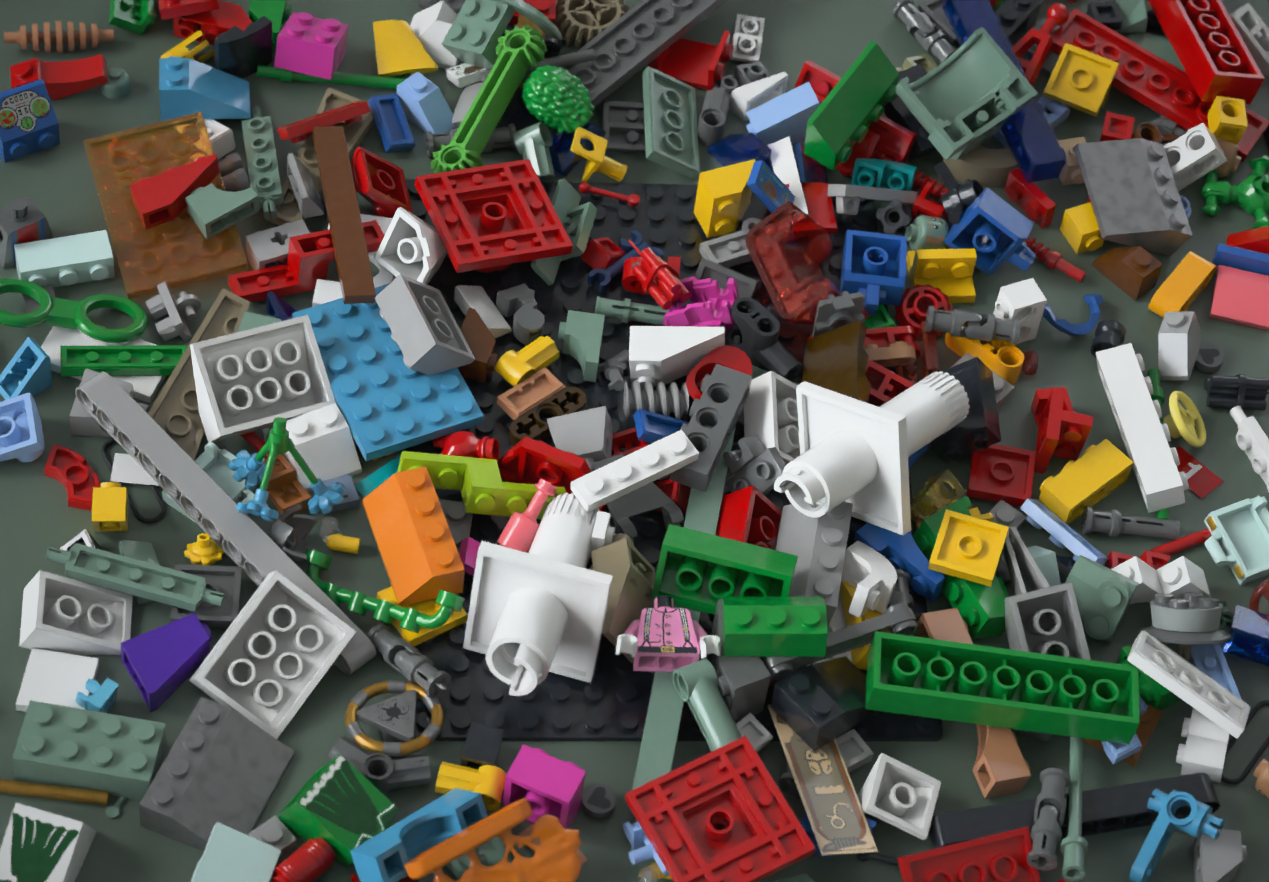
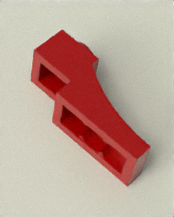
M102 54L60 62L40 61L36 57L10 66L12 89L42 79L48 94H50L54 101L108 83L107 61Z

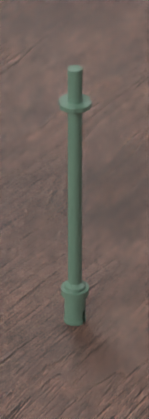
M1070 737L1069 775L1071 780L1069 784L1068 837L1061 841V853L1064 855L1063 876L1067 880L1078 881L1085 876L1084 863L1085 856L1088 853V842L1082 838L1083 738Z

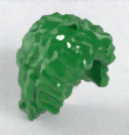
M550 65L538 67L523 84L522 102L530 111V114L535 115L540 122L548 125L549 129H557L559 134L563 131L573 133L578 127L582 128L593 116L592 110L595 107L591 103L589 90L582 84L580 78L572 75L562 67Z

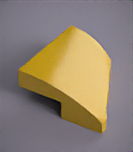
M382 20L373 22L378 76L393 77L405 73L413 75L417 71L425 74L438 70V65L431 59L425 50L426 48L415 36V32L406 21Z

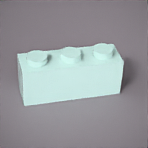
M106 230L14 244L19 279L36 283L41 287L51 284L52 287L69 286L76 283L100 281L115 277L113 254Z

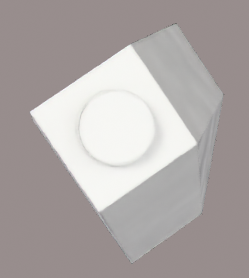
M400 207L397 208L374 259L395 277L402 274L427 285L440 268L447 251L437 230L432 225Z

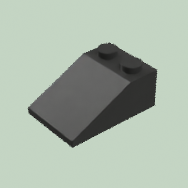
M722 599L717 602L711 635L720 638L721 656L711 653V664L717 674L718 689L734 722H738L749 713L756 715L763 712L771 674L760 657H724Z

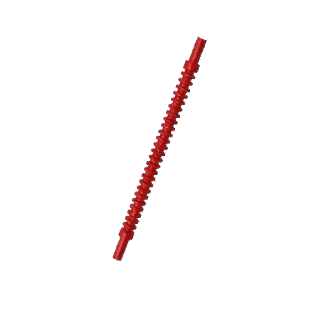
M879 149L876 150L872 158L904 163V161L896 160V158ZM916 169L913 187L919 186V190L922 191L927 182L933 184L931 191L933 199L937 200L940 198V203L942 204V195L949 192L948 189H945V184L938 185V180L931 181L930 175L925 177L923 171L918 173ZM1028 236L1025 240L1027 247L1036 254L1040 263L1045 262V266L1051 270L1058 269L1076 281L1083 282L1087 273L1064 260L1061 253L1055 250L1051 252L1049 246L1044 248L1042 242L1037 244L1035 238L1030 240Z

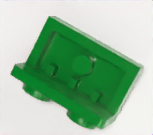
M111 0L109 24L142 35L148 25L151 26L155 21L157 10L154 9L155 0Z

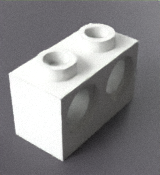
M1204 123L1191 128L1186 134L1163 146L1178 191L1228 161L1215 135Z
M1030 278L1000 287L993 314L996 318L1014 320L1015 318H1020L1021 327L1018 343H1022L1036 338L1047 299L1034 279Z

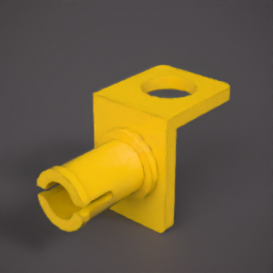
M578 127L574 134L571 151L587 159L582 181L587 182L593 173L600 172L617 182H621L628 166L605 156L608 140ZM580 139H589L594 145V150H585L580 144Z

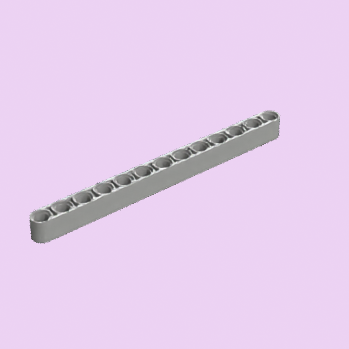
M100 372L76 388L77 399L84 409L210 535V538L239 567H242V570L258 587L269 573L278 571L356 631L333 662L340 671L346 675H351L376 656V650L371 640L246 513L236 511L237 504L108 373Z

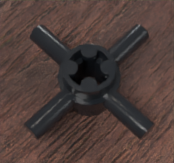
M942 161L934 167L949 191L942 195V204L949 215V221L952 224H957L963 212L976 200L984 189L975 179H967L963 185L957 183L946 163Z

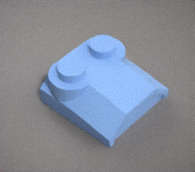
M29 392L0 402V462L17 458L21 462L36 460L43 453L45 442L41 417L35 400Z

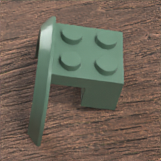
M463 0L464 4L444 38L442 45L460 62L491 70L498 59L495 49L498 45V38L502 37L515 11L532 21L548 37L561 40L562 36L559 29L544 14L523 0Z

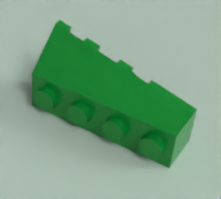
M963 496L926 518L912 537L928 561H930L946 509L971 516L969 508L972 505L968 496ZM941 573L945 577L941 591L952 608L958 609L962 620L967 623L968 632L971 637L977 639L1001 636L1005 631V598L1010 597L1002 577H996L995 574L992 586L990 587Z

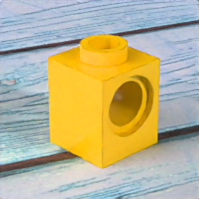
M1216 96L1207 114L1209 130L1215 137L1238 144L1248 126L1245 101L1243 99Z

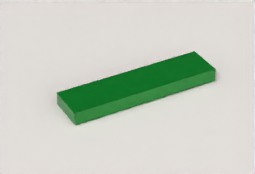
M188 345L60 346L61 376H83L85 369L99 373L104 371L110 376H170Z

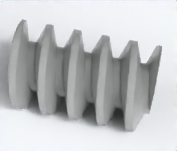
M625 381L623 408L626 420H630L633 411L637 412L638 409L657 414L661 412L662 415L668 417L671 413H674L675 418L681 420L683 413L688 414L689 393L686 382L683 383L680 391L676 382H671L666 391L663 382H658L654 390L651 381H646L643 390H641L638 381H633L630 389H628L627 382Z

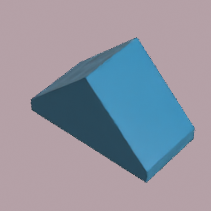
M27 337L0 375V394L5 400L29 392L34 396L52 386L50 357L32 337Z

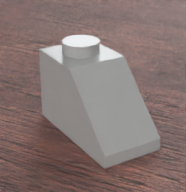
M1195 311L1165 312L1158 333V370L1160 371V380L1190 379L1203 339Z
M1218 829L1220 836L1217 840L1204 833L1199 838H1195L1193 843L1195 882H1230L1235 877L1240 865H1245L1247 858V847L1242 844L1241 831L1227 829L1221 831Z

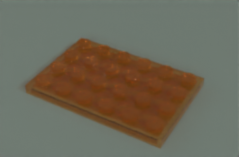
M202 112L83 140L129 299L159 292L156 285L164 281L168 288L171 289L248 269V262L236 224L207 240L188 214L186 207L174 220L145 230L132 201L129 185L136 183L139 179L144 177L150 178L164 173L171 167H180L193 162L199 157H208L214 154ZM219 173L210 184L213 183L215 188L225 191L221 174Z

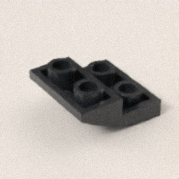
M265 16L249 24L244 31L234 25L225 33H221L214 41L215 68L242 79L256 73L258 65L268 66L272 63V21Z

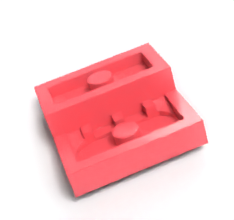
M1218 265L1209 318L1267 331L1269 329V276Z

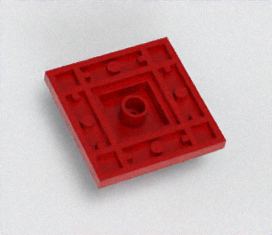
M529 159L416 176L415 187L457 273L471 270L490 273L495 270L499 272L508 268L513 263L571 254L573 244Z
M746 735L625 793V801L674 882H759L813 855L816 849Z

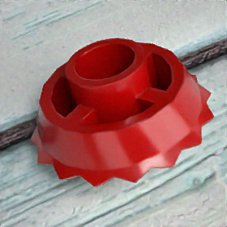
M916 284L912 288H906L902 294L900 306H894L896 309L895 318L899 321V326L913 327L915 335L919 340L923 338L931 340L936 335H942L943 332L932 330L930 333L925 332L926 316L929 305L934 306L938 310L952 311L953 305L949 302L948 295L942 293L940 288L932 287L929 284Z

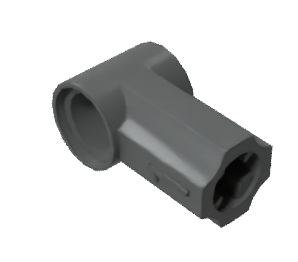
M715 87L706 92L698 123V141L704 146H717L723 139L731 95L727 94L725 89Z

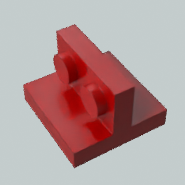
M1052 388L1039 419L1035 445L1036 459L1034 472L1044 474L1052 455L1061 459L1077 461L1092 428L1093 416L1063 410L1065 389Z

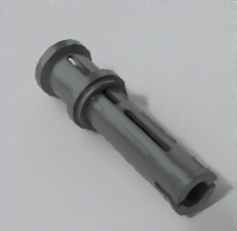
M1085 506L1082 514L1081 529L1083 534H1089L1091 531L1108 533L1109 537H1115L1121 533L1176 540L1180 534V521L1123 515L1118 509L1101 511L1093 510L1091 506Z

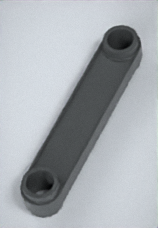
M898 603L886 609L883 615L828 633L825 656L760 658L771 674L770 681L776 682L794 672L795 669L870 644L875 631L910 636L918 629L917 620L907 603Z

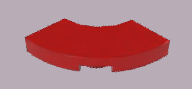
M52 444L44 468L45 476L56 479L65 487L68 493V507L92 511L93 488H101L98 475L95 474L83 456L64 446Z

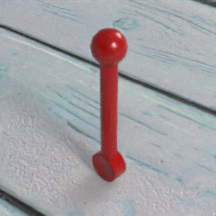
M587 182L579 185V191L583 194L590 192L626 201L632 207L638 206L640 202V197L636 194L627 196L591 187Z

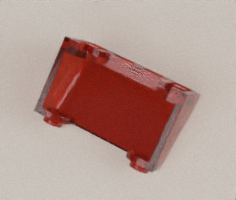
M788 200L748 232L745 241L746 247L778 314L784 320L793 324L814 325L819 301L827 299L830 294H833L834 297L842 296V293L835 288L834 283L828 278H824L818 266L819 263L829 256L832 250V240L826 228ZM863 306L862 314L866 320L870 316L865 306Z

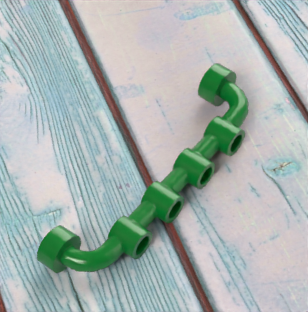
M307 549L306 552L307 560L304 562L309 564L306 575L338 607L341 602L348 603L346 610L361 616H365L367 610L375 612L373 619L392 625L394 618L401 620L399 627L414 633H419L421 627L435 629L442 626L449 620L453 611H461L465 600L453 593L439 590L435 603L441 605L436 614L432 616L321 581L319 576L320 570H328L332 557L312 549Z

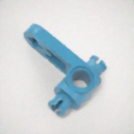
M1156 788L1152 792V795L1155 797L1154 799L1149 798L1147 808L1159 812L1131 868L1129 881H1149L1174 830L1190 834L1196 838H1199L1204 833L1217 840L1220 836L1218 829L1223 830L1225 820L1211 815L1212 807L1195 800L1189 793L1173 790L1168 795ZM1188 806L1191 808V813L1187 818L1177 819L1174 817L1179 807Z

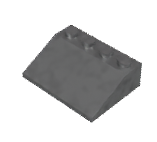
M1136 138L1079 143L1074 147L1102 239L1128 246H1141L1148 251L1172 256L1193 236L1163 144Z
M201 697L139 804L140 826L202 851L205 850L212 829L217 822L248 835L257 825L294 757V751L233 709Z

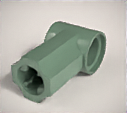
M539 122L515 132L514 143L523 159L530 160L540 182H551L555 174L549 147L552 146V136L547 125L544 122Z

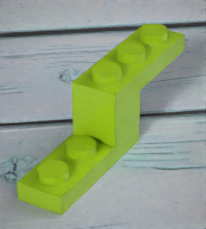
M402 451L397 472L426 466L434 488L461 491L466 513L511 517L515 512L524 513L538 490L533 484L502 482L496 459ZM557 487L554 497H557L559 494L564 495L566 493L565 487ZM548 497L537 519L543 518L548 503L552 501L553 497Z

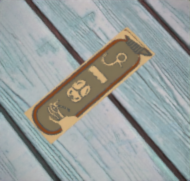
M767 705L821 855L878 852L836 738L814 752L770 707L771 705Z

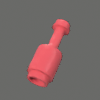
M540 479L538 484L534 485L538 490L524 513H513L497 543L503 547L528 553L539 528L536 520L548 497L554 498L557 487Z

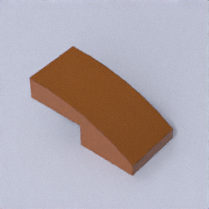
M278 454L267 488L269 492L268 497L280 514L301 503L302 509L295 513L298 514L309 509L308 501L312 497L297 480L294 467L283 454Z

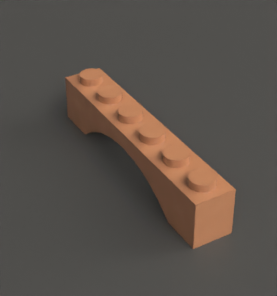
M957 608L922 613L917 622V637L973 644L968 634L967 623L962 620ZM976 724L978 750L972 771L984 799L1020 793L1031 777L1029 763L1023 758L1019 749L1016 734L1010 728Z

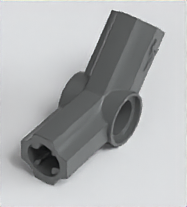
M344 736L334 743L327 756V762H329L340 753L384 795L395 788L431 784L430 762L427 753L390 758L388 755L381 753L373 754ZM378 773L382 774L383 776L377 777L373 776L372 774Z

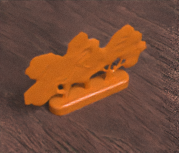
M523 798L419 854L405 863L404 867L409 877L413 880L433 872L435 876L434 882H575L580 875V869L583 864L576 852L581 846L582 841L579 838V830L564 829L557 817L548 814L538 818L533 825V831L530 836H516L512 834V827L525 821L532 815V809L527 799ZM494 837H499L506 846L502 860L493 866L483 865L477 856L475 848ZM538 837L541 844L539 846L533 844L531 839ZM515 844L518 845L519 849L524 844L535 851L534 856L527 858L520 855L514 848ZM509 852H512L515 856L512 863L508 862ZM466 854L471 864L459 880L454 881L443 873L441 867Z

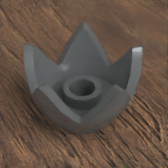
M301 503L283 512L268 531V536L294 562L306 561L307 549L322 553L319 548L304 541V538L312 530L319 518L295 514L298 510L302 509Z

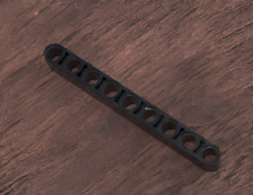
M1195 773L1082 791V836L1153 825L1159 812L1148 809L1147 804L1150 797L1154 799L1155 796L1152 795V792L1156 788L1168 795L1173 790L1189 793L1195 800L1212 807V814L1220 808V802L1210 776L1207 773ZM1069 793L1064 795L1067 800L1064 823L1061 827V840L1068 837ZM1036 799L935 815L932 817L928 832L933 849L1027 826L1031 835L1032 827L1035 824L1034 810ZM1188 806L1179 807L1174 817L1177 819L1187 818L1191 813V808Z

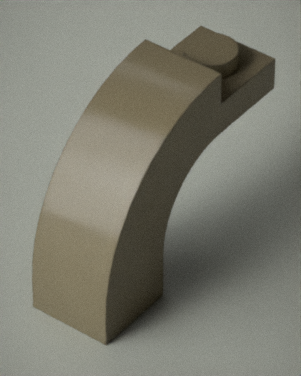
M1031 127L1014 145L1008 148L989 149L979 145L956 162L952 157L947 161L943 158V161L956 180L964 183L967 179H975L982 187L1006 186L1009 172L1016 168H1019L1026 176L1030 174L1033 161L1041 149V146L1038 144L1042 132Z

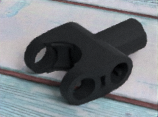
M748 297L736 299L731 307V316L737 326L727 332L726 345L737 347L744 351L750 358L753 366L768 372L773 371L785 379L794 382L802 373L803 365L778 341L780 330L778 320L756 300ZM746 306L752 309L753 312L741 313L737 308ZM736 335L742 336V344L735 343L732 337Z

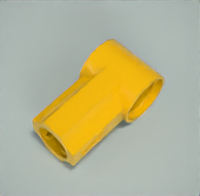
M540 336L518 352L509 350L503 354L496 363L495 371L514 387L559 358V350L549 336Z
M442 762L437 776L435 792L446 794L454 788L481 793L486 811H494L500 806L507 773L501 768L491 765H484L479 767V769H473Z

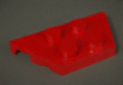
M526 436L503 454L497 463L501 479L512 483L533 485L538 484L539 480L543 479L556 487H565L568 494L573 493L570 489L572 481L591 473L584 458ZM607 504L599 507V511L606 512Z

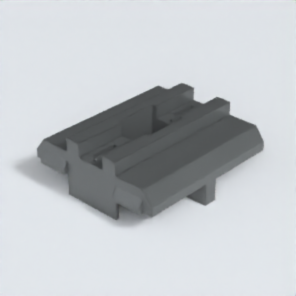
M844 291L842 296L834 297L833 294H830L827 299L820 300L812 338L860 319L864 322L865 318L862 310L865 295L860 292L849 294L848 291Z

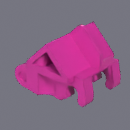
M693 276L680 279L691 293L689 299L693 304H687L686 308L682 309L684 302L680 299L673 302L669 312L664 315V326L725 327V335H727V332L736 324L731 316L732 304L739 297L736 280L729 278L726 285L727 289L719 287L717 280H712L711 278L698 280Z

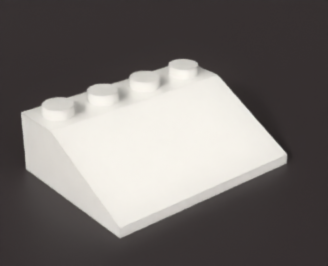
M308 315L190 345L198 409L208 442H216L273 426L274 418L282 417L288 420L336 403Z
M273 571L267 575L189 681L219 704L233 709L277 739L356 631L278 571Z

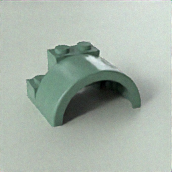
M983 27L974 31L959 49L931 72L908 84L909 78L906 76L899 81L895 90L898 97L929 133L928 139L943 158L947 161L952 157L955 162L997 134L1011 116L1029 105L1038 94Z

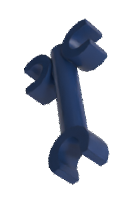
M631 231L630 240L640 252L649 247L656 256H660L663 260V252L659 248L650 247L648 243L642 242V236L638 231ZM624 238L620 239L619 247L626 254L605 270L593 269L588 274L587 283L589 285L594 281H602L599 284L598 290L600 294L607 292L610 288V280L623 272L624 262L628 258L641 257Z

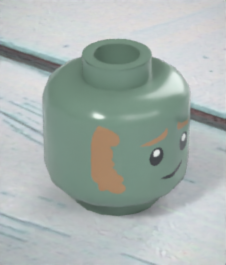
M920 215L915 218L912 224L907 226L905 236H907V241H909L912 251L948 249L949 246L944 243V240L949 233L950 227L942 218Z

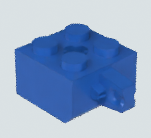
M986 188L963 212L957 224H952L944 240V243L951 249L975 248L977 255L975 267L984 274H993L1005 261L1013 263L1026 271L1036 257V254L1027 247L1025 242L1034 223L989 188Z
M847 229L842 250L840 296H842L844 291H848L849 294L857 292L864 294V315L876 316L879 303L900 306L906 277L907 236Z

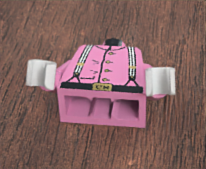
M665 595L655 598L654 608H644L641 612V618L632 621L625 632L618 636L615 652L616 655H619L621 652L630 653L631 657H634L633 671L673 672L678 668L699 661L700 652L701 658H706L707 654L710 653L721 656L720 638L715 635H708L697 621L692 620L689 610L686 608H674L673 598Z

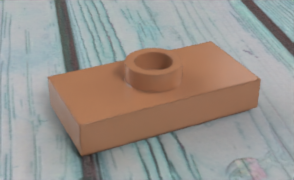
M544 367L498 396L497 404L515 420L566 388V386Z

